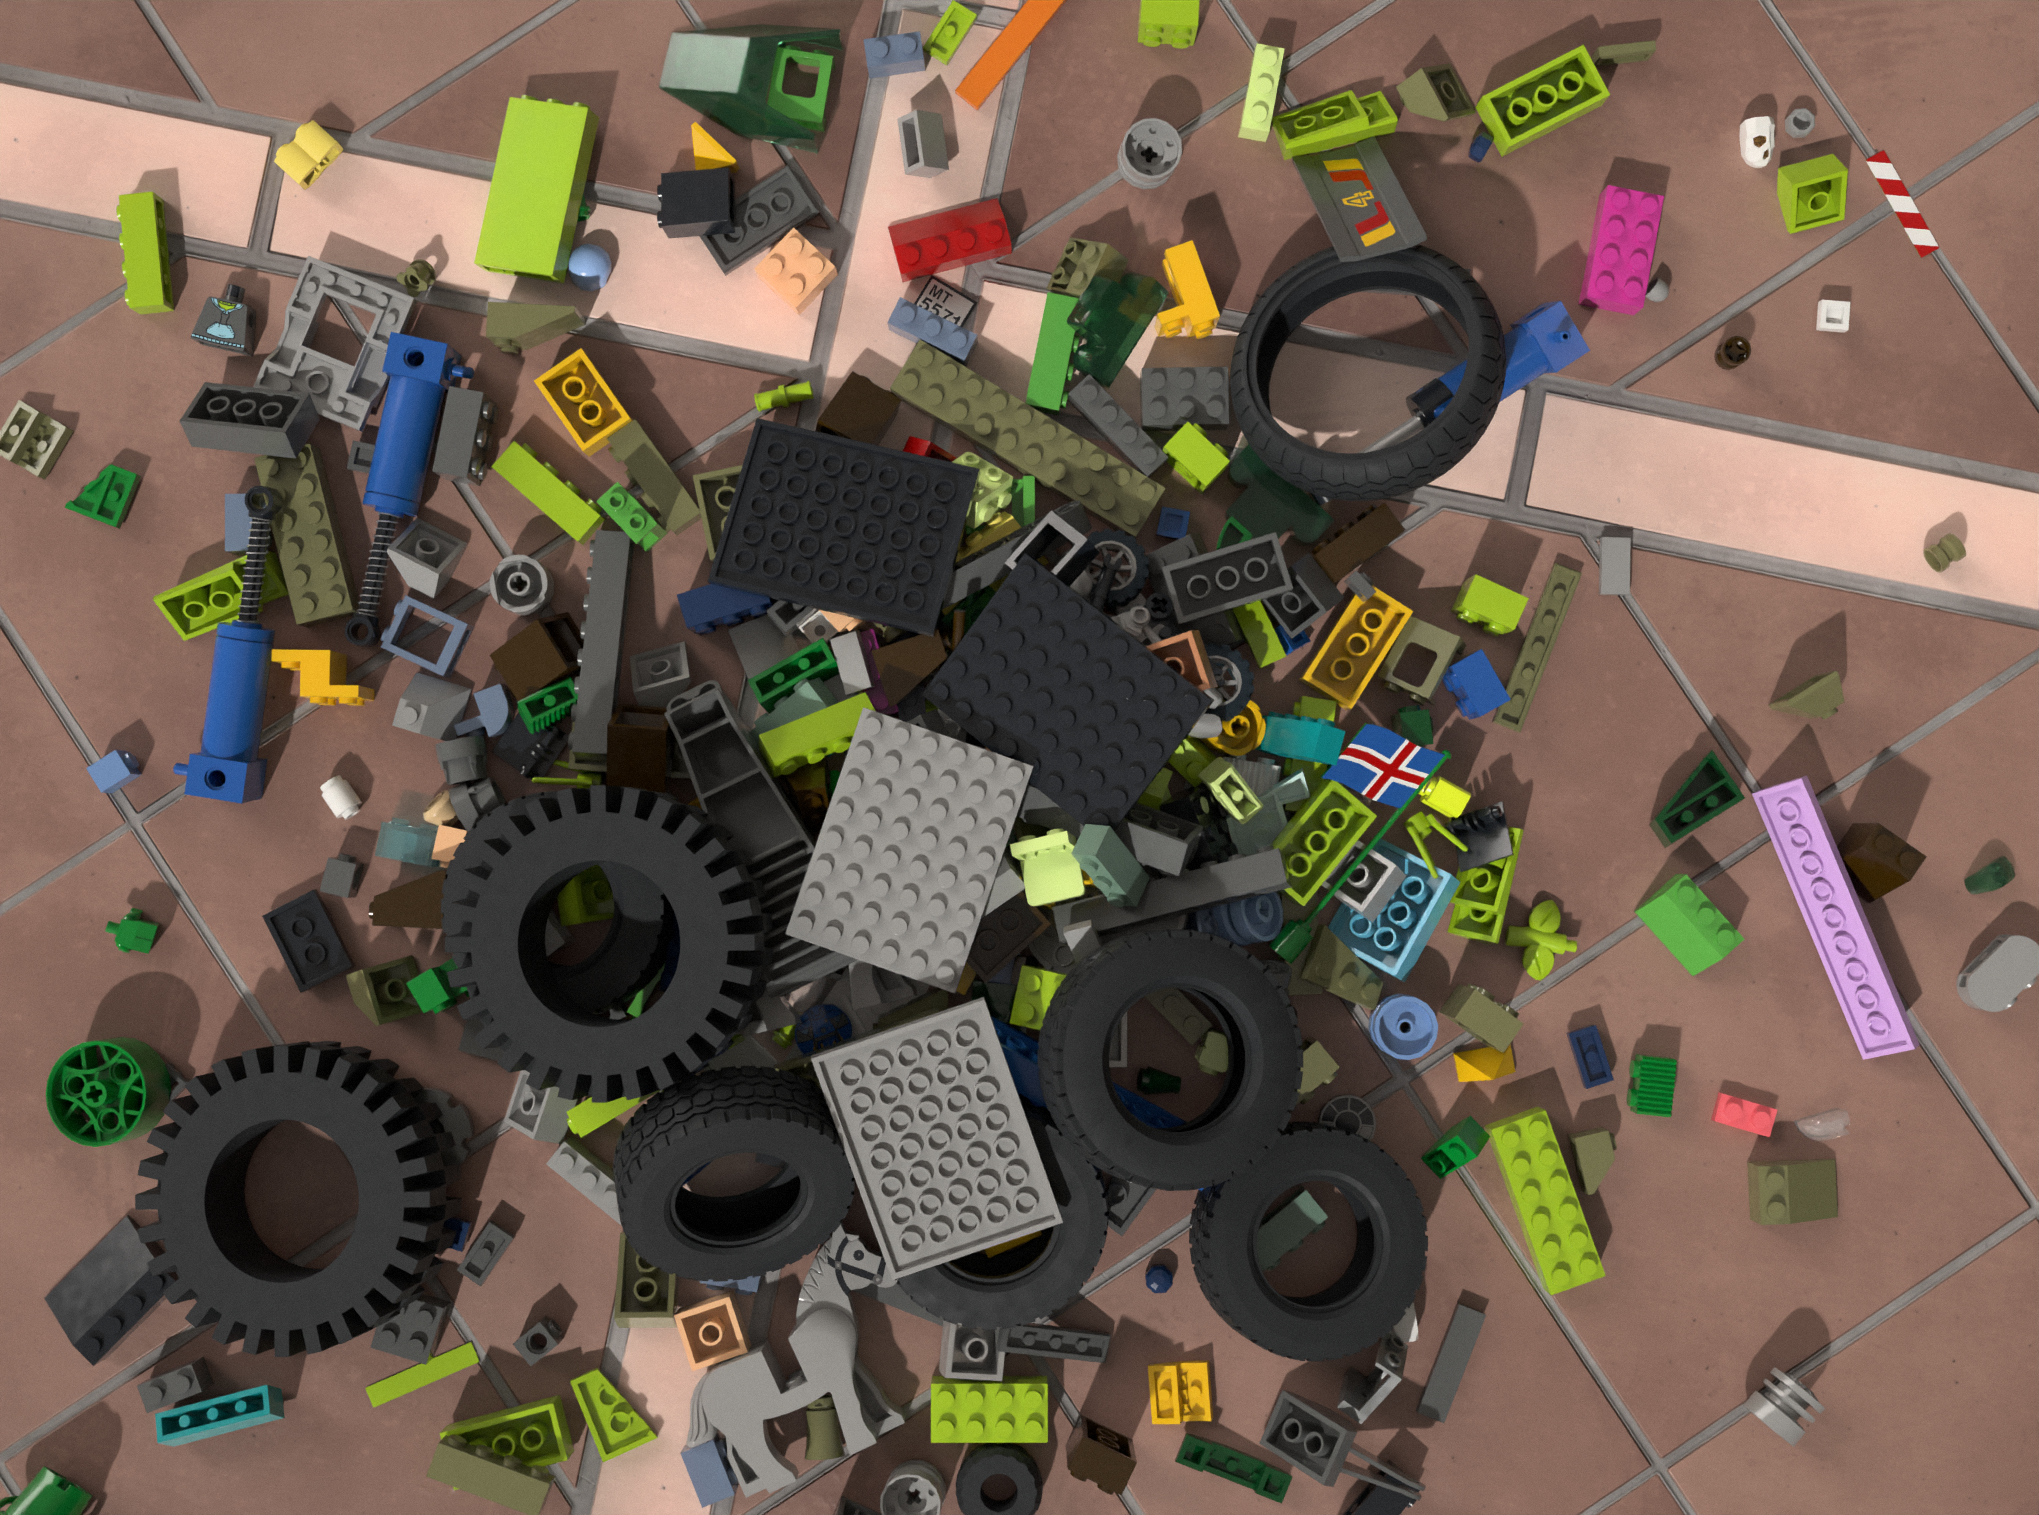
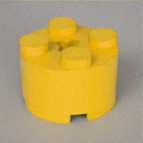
M1250 700L1239 715H1236L1230 721H1221L1222 731L1219 736L1200 738V740L1217 753L1235 756L1245 755L1261 744L1266 730L1265 719L1262 718L1258 705Z

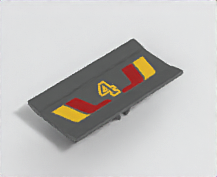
M1374 136L1356 143L1352 147L1312 157L1310 155L1292 157V162L1340 262H1355L1411 248L1427 240V235Z

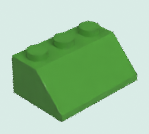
M1675 874L1634 911L1691 976L1698 974L1723 959L1744 940L1741 934L1687 874Z

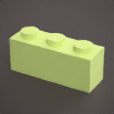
M1256 44L1238 137L1266 142L1270 132L1285 48Z

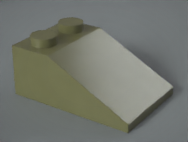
M488 302L486 337L501 349V352L517 354L518 350L531 349L584 326L586 319L575 306Z
M1835 1159L1747 1162L1750 1220L1760 1225H1775L1838 1217Z
M620 1233L614 1319L618 1328H677L674 1314L678 1310V1276L675 1273L671 1275L660 1270V1267L656 1268L649 1264L646 1259H643L632 1248L625 1233Z

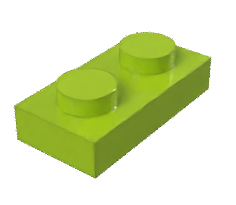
M953 0L923 46V51L948 66L976 22L977 14Z

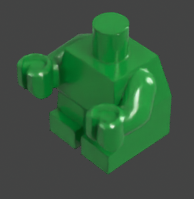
M131 908L130 912L121 919L120 923L108 921L105 932L116 935L115 942L119 951L129 953L131 949L149 954L160 923L140 919L143 910Z

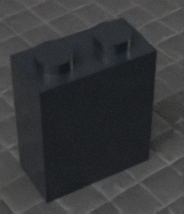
M729 168L661 173V184L657 186L661 211L657 212V221L659 228H663L669 239L735 233V179Z

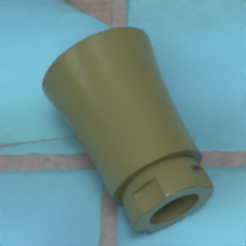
M823 1395L808 1404V1409H806L807 1433L804 1458L807 1460L834 1459L845 1455L841 1440L839 1418L832 1395Z

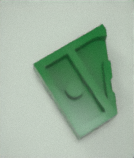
M110 464L100 473L96 480L91 481L83 488L85 491L74 501L70 500L67 502L65 508L120 529L141 476Z

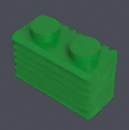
M569 676L517 701L519 714L530 734H535V731L540 732V729L545 730L546 726L550 727L551 723L560 722L561 718L571 717L573 704L577 705L578 694H575L574 683Z
M1636 1054L1635 1060H1631L1629 1067L1630 1077H1633V1087L1628 1089L1626 1097L1627 1105L1631 1106V1112L1662 1117L1672 1116L1675 1071L1677 1069L1676 1059Z

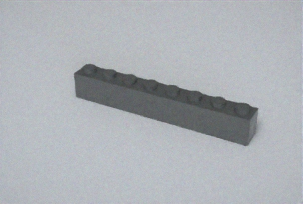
M596 530L595 540L590 541V557H593L592 567L587 568V584H590L589 594L584 596V611H587L586 621L581 623V638L584 639L583 649H579L577 658L578 666H581L580 677L576 676L574 690L575 694H578L577 705L573 704L571 719L572 722H575L574 733L570 732L568 739V748L572 750V753L578 760L607 761V724L618 706L635 543L625 532Z
M1267 846L1258 849L1257 854L1254 855L1236 854L1228 858L1229 861L1218 864L1217 861H1210L1201 864L1200 869L1189 871V869H1184L1179 876L1174 875L1161 879V876L1150 877L1137 907L1113 906L1107 901V897L1102 891L1089 893L1088 898L1077 901V898L1060 901V906L1052 907L1059 941L1068 945L1063 934L1064 926L1092 919L1098 936L1101 937L1291 888L1284 853L1279 848L1275 849L1274 846Z

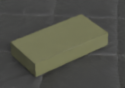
M1653 40L1600 46L1592 55V61L1595 67L1648 61L1656 51V43Z

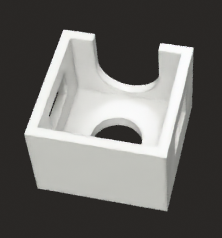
M820 610L799 626V629L811 643L821 638H824L829 643L831 639L840 634ZM819 625L824 626L826 629L823 636L815 634V628Z

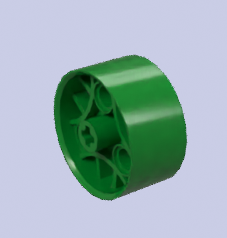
M117 1037L83 1042L66 1051L52 1067L46 1086L47 1109L59 1131L78 1144L99 1147L133 1140L147 1134L157 1126L165 1115L163 1110L170 1102V1075L165 1062L159 1054L148 1044L135 1038ZM99 1047L106 1064L98 1067L96 1049ZM127 1065H129L131 1068L130 1076H128V1074L126 1073ZM81 1078H82L83 1081H84V1087H83V1089H82L81 1086H80V1080H81ZM140 1093L143 1094L141 1108L138 1107V1099ZM83 1110H85V1112L91 1118L89 1122H87L84 1116L81 1114ZM114 1114L118 1117V1125L114 1122Z

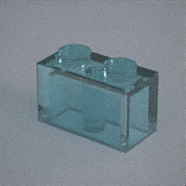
M392 817L391 822L381 823L375 856L428 867H439L440 861L431 859L438 826L420 823L419 828L409 826L410 820Z

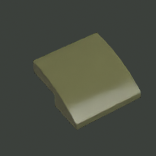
M18 400L0 431V455L45 480L72 435L73 430Z

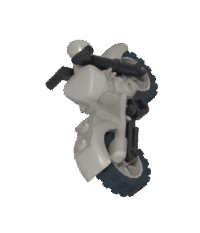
M1103 529L1102 532L1098 533V531H1095L1087 537L1099 552L1101 551L1103 562L1094 559L1090 564L1100 568L1099 571L1091 575L1087 567L1070 586L1102 612L1105 610L1104 606H1107V609H1115L1116 606L1123 607L1131 600H1135L1142 591L1149 575V560L1144 555V547L1136 543L1137 539L1132 535L1128 537L1121 530L1114 532L1111 529ZM1107 551H1113L1118 554L1115 558H1112ZM1121 557L1125 558L1128 565H1122ZM1117 572H1130L1127 582ZM1114 579L1120 585L1119 587H1112ZM1158 592L1150 595L1144 606H1140L1138 603L1117 615H1107L1145 646L1183 633L1170 619L1173 604L1170 597L1164 593ZM1216 643L1204 646L1218 687L1204 691L1214 701L1188 734L1196 738L1219 736L1222 731L1221 721L1227 722L1236 715H1239L1249 703L1254 691L1252 682L1254 674L1253 671L1250 672L1249 662L1246 659L1243 660L1240 657L1242 654L1236 649L1232 651L1229 649L1230 646L1224 644L1216 646ZM1226 670L1233 680H1224L1222 675ZM1223 686L1235 687L1231 697L1222 688Z

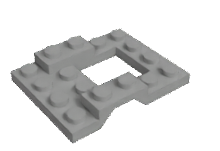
M308 256L286 307L285 327L277 347L264 360L253 387L309 393L318 415L363 432L373 407L377 408L390 377L382 372L391 332L404 333L417 300ZM327 295L376 315L355 367L310 349L319 326L316 320Z

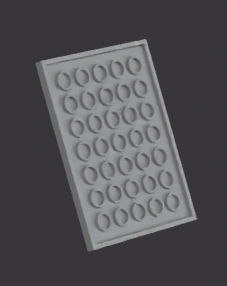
M863 707L785 934L955 993L1034 766Z
M984 997L812 1055L813 1066L892 1280L1063 1223L1060 1209Z

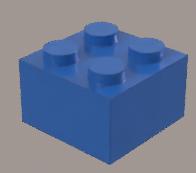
M1482 649L1449 665L1442 678L1445 688L1449 692L1453 691L1458 700L1455 702L1458 711L1463 717L1467 716L1469 720L1481 717L1511 700Z

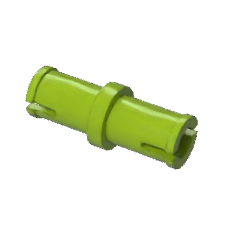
M809 380L787 387L783 384L779 385L778 389L755 393L754 399L757 410L761 412L762 410L782 405L786 408L790 407L791 403L814 399V393Z

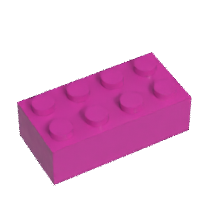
M1608 185L1599 194L1578 305L1635 315L1643 308L1664 196Z

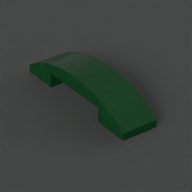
M1188 1433L1185 1434L1175 1458V1462L1200 1472L1204 1470L1253 1489L1256 1494L1281 1504L1293 1477L1284 1470L1252 1455L1219 1442Z

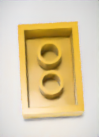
M582 348L534 380L581 450L588 457L609 444L608 437L633 421Z

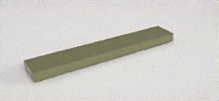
M1558 563L1553 564L1505 687L1511 700L1497 707L1492 720L1493 723L1518 733L1521 732L1582 575L1581 572Z

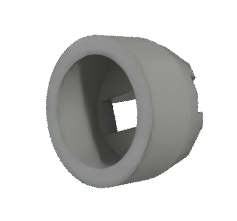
M1656 277L1647 286L1645 297L1653 302L1663 301L1669 295V286L1660 277Z

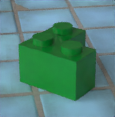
M453 958L438 967L430 968L406 983L423 1013L433 1011L435 1014H438L441 1011L444 1012L457 1005L456 998L466 994L467 997H470L467 987H450L447 972L458 969Z

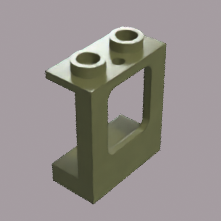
M1410 616L1378 677L1385 683L1383 686L1385 689L1395 694H1399L1400 691L1410 695L1409 699L1419 705L1424 706L1427 702L1435 706L1437 702L1433 699V696L1456 653L1462 655L1466 644L1461 637ZM1410 643H1416L1437 653V659L1421 687H1415L1394 677V671Z

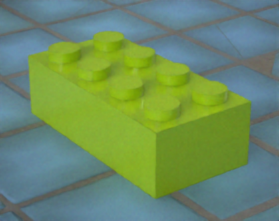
M1583 44L1482 96L1475 108L1490 136L1493 137V142L1501 157L1602 106L1610 96V93Z
M1323 779L1310 795V798L1305 801L1269 845L1274 846L1275 849L1279 848L1284 853L1292 886L1291 888L1279 891L1295 905L1305 906L1377 815L1341 784L1330 779Z
M932 1376L931 1443H1048L1047 1376H1003L1002 1381Z
M560 1395L451 1423L439 1433L441 1440L445 1435H458L465 1438L468 1444L476 1447L478 1445L488 1446L494 1450L495 1454L503 1457L506 1455L515 1456L522 1460V1464L530 1467L534 1465L544 1467L566 1461L574 1452Z

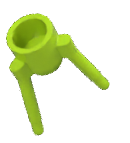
M557 759L553 763L567 769L569 766V762ZM574 770L583 774H578L577 779L534 777L532 782L577 785V788H591V785H602V772Z
M1421 811L1403 823L1412 836L1432 877L1435 879L1438 878L1434 868L1435 862L1423 841L1424 838L1433 832L1430 828L1431 826L1436 828L1464 852L1468 850V847L1438 823L1432 814L1425 817Z

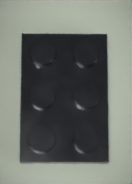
M317 889L262 916L300 993L306 992L355 966Z

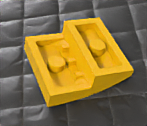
M1209 1360L1166 1362L1148 1365L1152 1424L1212 1421L1213 1405Z

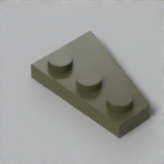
M1318 924L1301 979L1366 1009L1375 1010L1383 982L1325 924Z

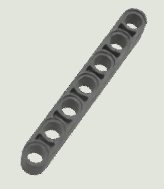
M1079 500L1067 503L1053 511L1082 535L1089 532L1092 528ZM1047 514L956 562L942 610L1010 574L1011 570L1005 564V561ZM1058 535L1038 558L1068 542Z

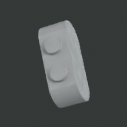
M1998 935L1957 976L1956 988L1961 1000L1974 1009L1998 1012L2010 1008L2017 1001L2016 996L2023 989L2031 987L2038 979L2036 976L2039 974V945L2026 936Z

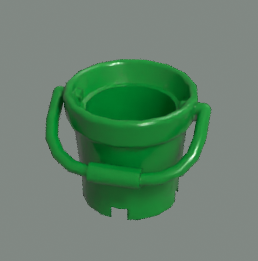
M43 1466L19 1496L5 1497L0 1500V1509L7 1504H11L6 1511H0V1515H81L93 1495L79 1485L70 1482L63 1475Z

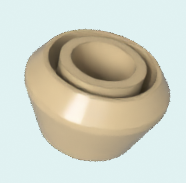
M448 790L439 793L423 811L424 820L437 826L447 825L451 827L459 819L452 806Z

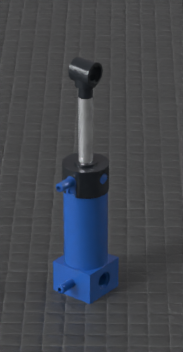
M1561 301L1543 303L1510 325L1513 330L1504 335L1507 364L1500 402L1542 374L1556 373L1590 351ZM1467 360L1407 396L1406 404L1412 418L1358 453H1366L1394 446L1409 439L1431 424L1443 412L1457 392L1465 373ZM1311 493L1318 506L1332 500Z

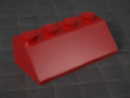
M997 198L888 227L902 282L1012 254V244L1007 225Z

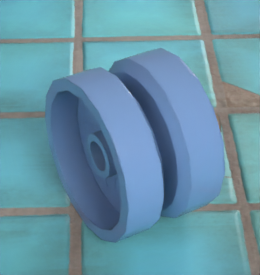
M1398 993L1386 996L1377 1003L1376 1009L1372 1010L1369 1016L1368 1028L1371 1039L1380 1050L1396 1059L1411 1060L1421 1057L1432 1048L1437 1039L1438 1023L1435 1013L1427 1003L1414 996ZM1403 1022L1408 1023V1026L1404 1027L1403 1032H1401L1400 1024Z

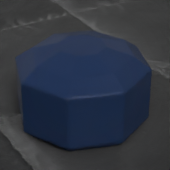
M1485 132L1476 136L1470 145L1468 157L1478 163L1481 162L1494 140L1493 137Z
M1152 1264L1145 1272L1146 1286L1154 1293H1166L1173 1285L1172 1271L1164 1264Z

